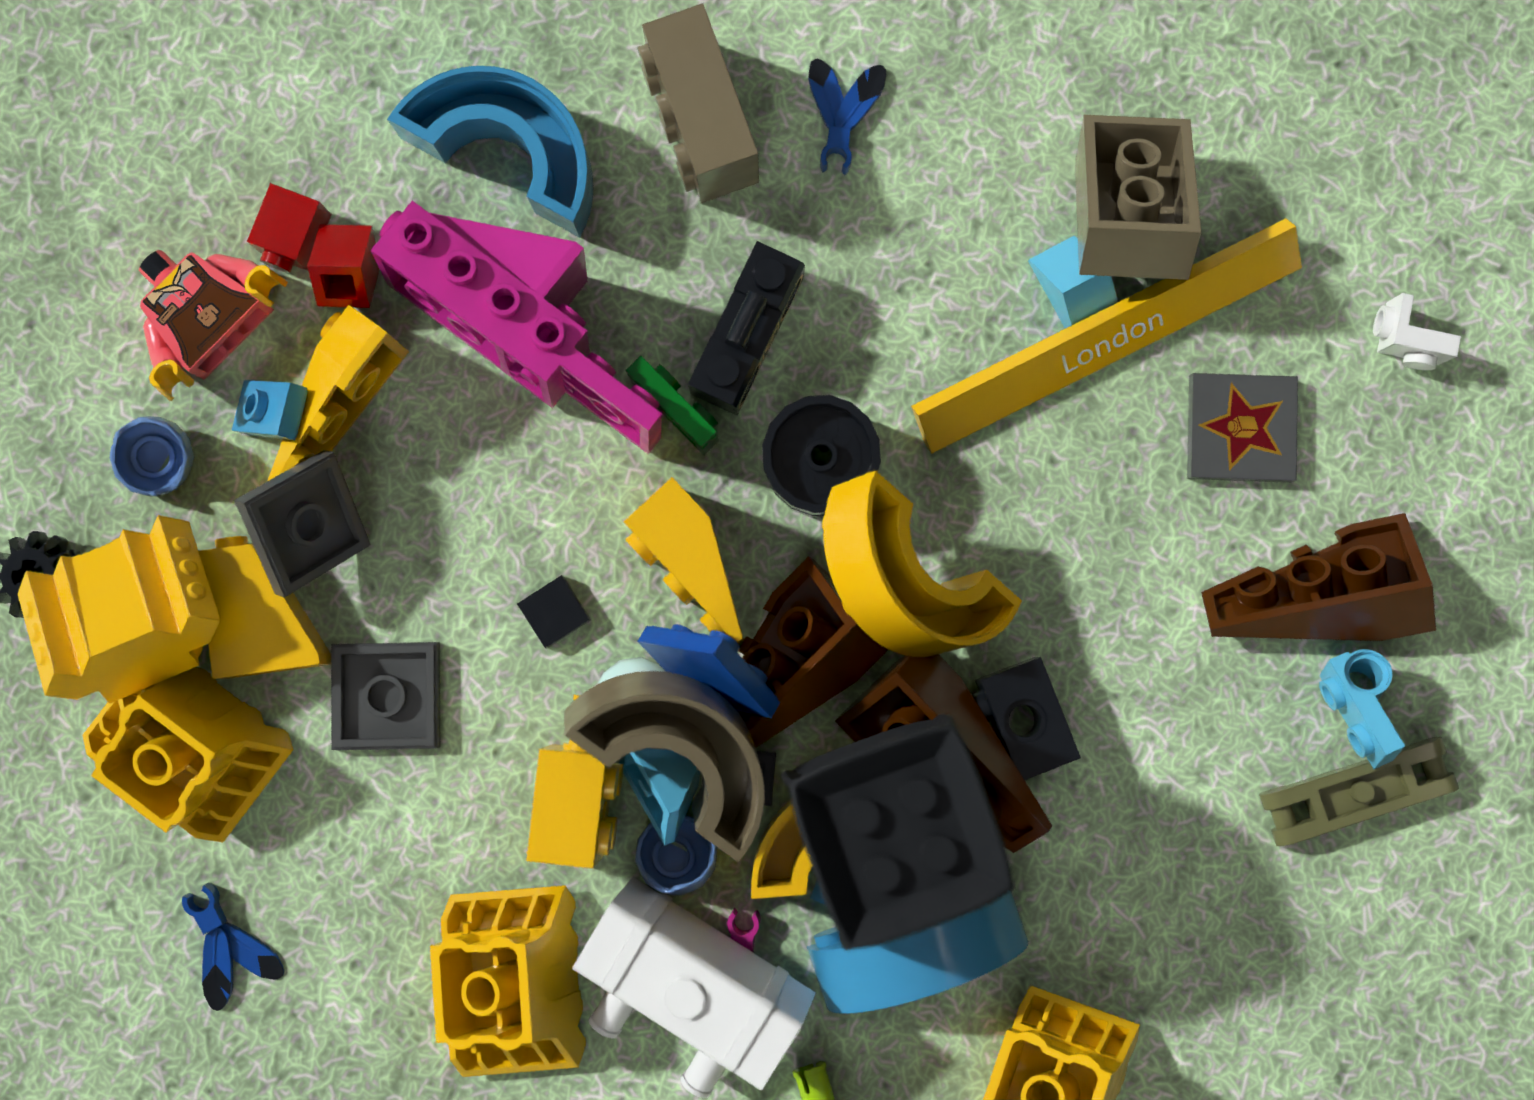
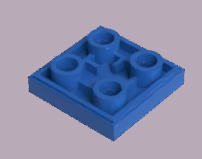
M674 624L671 629L646 626L637 641L666 672L681 674L708 685L726 698L738 712L772 718L780 704L778 697L766 685L767 676L757 667L746 663L738 654L740 648L738 643L723 632L712 630L709 635L694 633L687 627Z

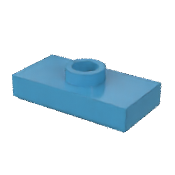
M244 380L231 431L251 436L295 440L307 398V387L291 382Z

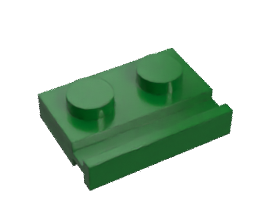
M640 355L625 370L631 383L650 393L660 404L657 409L703 455L719 442L718 435L716 434L717 431L714 429L718 422L699 402L696 401L691 406L677 392L681 385L661 364L654 369Z

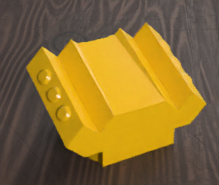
M160 515L157 516L150 534L123 529L120 537L108 544L82 555L79 554L74 557L60 556L53 575L26 571L17 593L44 694L50 697L78 700L99 691L110 704L199 666L198 657L202 652L203 646L211 642L221 621L189 521Z
M194 667L109 704L107 702L82 735L86 755L95 761L96 768L91 776L165 833L179 825L195 838L223 843L294 750L288 732L281 728L265 725L259 710L232 695L219 685L218 681L212 679L211 674L205 669Z
M566 885L450 895L440 919L442 942L430 945L436 1043H447L449 1045L450 1061L462 1077L579 1068L586 1047V1038L578 1028L583 1012V1000L579 990L578 972L572 969L577 961V948L579 945L578 935L570 925L576 909V902Z
M1030 985L1018 1008L1012 1028L1006 1030L983 1100H1116L1126 1076L1128 1062L1138 1040L1140 1024Z

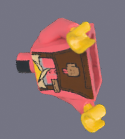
M163 250L151 253L139 267V272L154 286L140 303L141 309L147 316L143 329L150 361L153 366L149 377L150 383L171 401L174 399L172 389L177 383L182 381L189 388L194 384V380L183 370V367L189 373L205 380L274 311L271 307L274 302L268 297L270 290L277 284L286 287L288 282L269 267L259 266L251 260L217 253L203 260L192 252L176 264Z

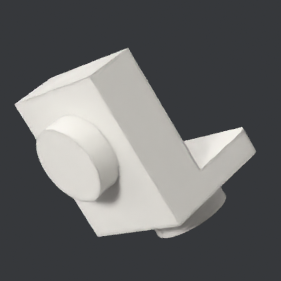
M1401 293L1386 302V306L1382 305L1376 314L1373 335L1380 337L1377 353L1403 358V366L1417 370H1434L1436 365L1457 357L1461 336L1409 325L1414 295Z

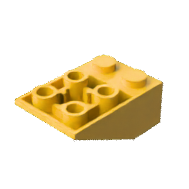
M671 477L624 521L632 531L625 540L650 566L659 560L667 568L669 573L662 580L683 603L688 605L695 599L705 609L707 613L699 620L710 632L712 630L723 632L733 638L739 645L744 638L711 519L677 481Z

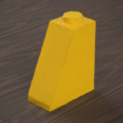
M247 536L216 539L215 549L199 551L221 620L211 642L208 644L212 679H230L331 665L330 651L295 594L292 593L284 598L274 593L253 544L248 543Z

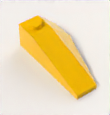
M350 305L347 306L343 313L336 312L321 330L320 336L322 339L314 350L302 386L307 387L308 393L297 438L295 440L282 439L268 481L323 450L332 452L409 353L389 333Z

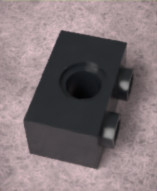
M1032 657L975 680L979 691L973 693L972 696L988 722L991 721L996 735L1024 780L1081 758L1041 657ZM1025 705L1033 712L1034 725L1027 734L1018 736L1010 728L1009 716L1016 707Z

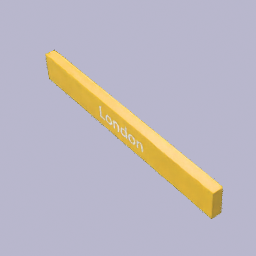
M1285 218L1193 264L1189 280L1163 279L912 405L911 407L926 447L932 454L1301 269L1302 264L1296 226Z

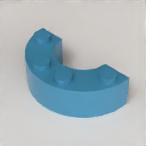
M468 66L440 73L415 87L399 102L387 118L402 140L445 164L459 148L478 139L498 138L518 145L532 158L533 178L526 197L535 214L579 238L581 237L587 225L593 202L594 186L590 160L572 115L556 95L536 80L522 73L495 66Z
M1011 891L997 901L974 912L888 943L847 951L843 949L836 927L814 935L816 944L807 946L827 1009L833 1013L851 1014L905 1004L965 984L1016 958L1027 948L1029 941Z

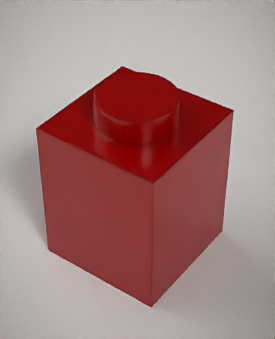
M270 183L247 242L262 254L260 261L272 268L290 273L292 267L296 266L308 271L307 265L319 225L328 224L332 214L320 201Z
M319 225L307 265L317 306L347 307L350 305L357 308H370L379 274V267L371 252V249L376 244L372 226Z

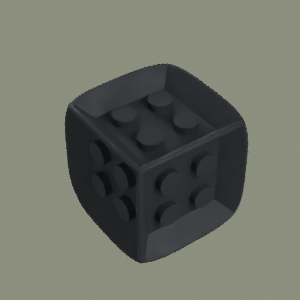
M939 714L933 720L919 721L881 732L815 757L792 771H783L782 780L790 788L792 805L804 846L830 916L839 933L843 949L850 951L852 949L871 947L918 933L981 909L997 901L1007 893L1014 891L1015 884L1012 880L1007 852L974 761L965 742L955 728V720L952 716Z

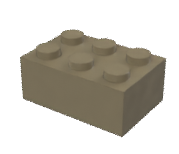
M701 3L642 24L645 44L637 47L642 62V72L651 96L661 93V95L655 96L660 112L659 118L668 143L679 142L673 148L677 158V168L686 192L696 189L700 203H704L758 184V151L704 4Z
M1083 115L1075 160L1079 275L1189 280L1201 236L1191 119Z

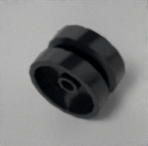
M832 395L806 396L785 406L770 423L762 445L763 469L775 495L792 511L812 518L824 517L828 497L833 486L875 470L878 472L881 463L880 440L870 418L852 402ZM816 447L822 452L831 451L832 458L828 464L819 466L812 461L811 453Z

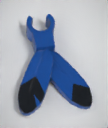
M814 59L809 66L808 80L816 105L825 125L829 129L827 145L821 152L820 168L822 172H825L828 167L826 158L834 153L840 154L845 159V163L842 165V173L846 175L850 170L852 154L849 149L850 131L859 124L880 97L885 86L886 69L882 65H875L865 70L843 98L838 80L832 68L823 60Z
M209 882L202 888V891L209 898L207 908L198 907L193 900L194 894L191 893L182 897V906L187 914L194 917L203 935L206 934L202 962L203 994L209 1006L213 1010L219 1011L224 1008L232 995L233 960L255 975L266 979L274 980L281 978L284 974V968L277 954L267 945L234 924L226 923V916L219 903V891L215 885Z

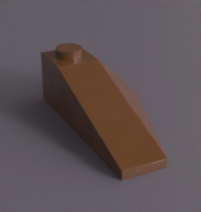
M1402 513L1350 524L1335 531L1338 543L1313 554L1312 550L1307 545L1291 551L1294 561L1281 569L1272 572L1267 568L1258 566L1201 592L1211 636L1384 641L1436 631L1433 584L1406 514Z
M809 556L773 591L763 607L764 610L769 612L754 638L751 639L746 636L738 650L744 654L743 659L746 663L757 667L767 676L766 685L780 701L772 718L739 712L751 733L755 748L856 683L889 650L866 634L854 619L845 612L831 575Z
M939 654L927 657L902 656L835 720L854 742L903 725L933 720L939 714L950 715L954 718L955 728L965 742L974 761L1005 848L1015 853L1048 833L1053 826L964 681Z

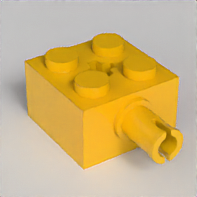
M573 695V700L577 699L580 695ZM570 739L569 743H563V745L552 744L540 748L526 861L593 869L604 855L608 856L610 849H614L617 832V817L608 816L610 800H615L616 796H620L623 764L614 763L608 768Z

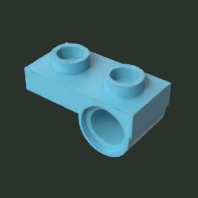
M1361 649L1352 653L1345 652L1330 659L1320 674L1322 681L1319 682V688L1327 705L1334 711L1338 709L1348 725L1347 736L1352 748L1361 758L1367 757L1373 769L1393 761L1404 749L1405 744L1378 701L1392 681V668L1388 660L1380 653L1368 649ZM1359 672L1366 675L1371 680L1373 689L1366 690L1357 687L1351 681L1349 673Z

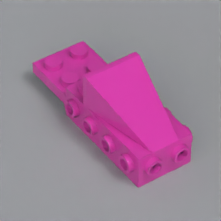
M413 200L403 212L398 210L389 216L381 228V238L371 249L375 261L389 287L551 408L556 405L564 393H567L649 455L661 439L662 413L657 410L660 406L659 402L643 388L633 385L629 389L613 377L616 374L615 369L603 358L590 352L588 332L584 329L586 325L585 320L569 307L570 303L588 281L584 247L571 240L429 213Z

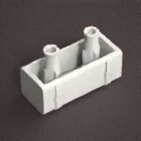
M633 876L607 908L572 968L606 991L597 1009L588 1020L591 1027L604 1037L617 1038L627 1018L635 1009L698 1050L688 1069L684 1071L680 1078L682 1085L691 1094L700 1098L710 1097L715 1084L725 1069L762 1090L802 1027L816 992L789 976L790 972L779 965L775 967L673 902V898L669 895L657 892Z

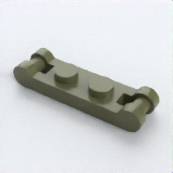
M1432 737L1404 747L1393 761L1376 769L1372 768L1367 759L1302 781L1261 792L1259 796L1264 810H1270L1275 824V828H1272L1271 832L1276 846L1298 843L1458 790L1459 786L1453 772H1447L1442 755L1447 753L1442 737ZM1421 763L1426 779L1417 782L1412 765ZM1305 800L1310 817L1296 821L1291 804Z

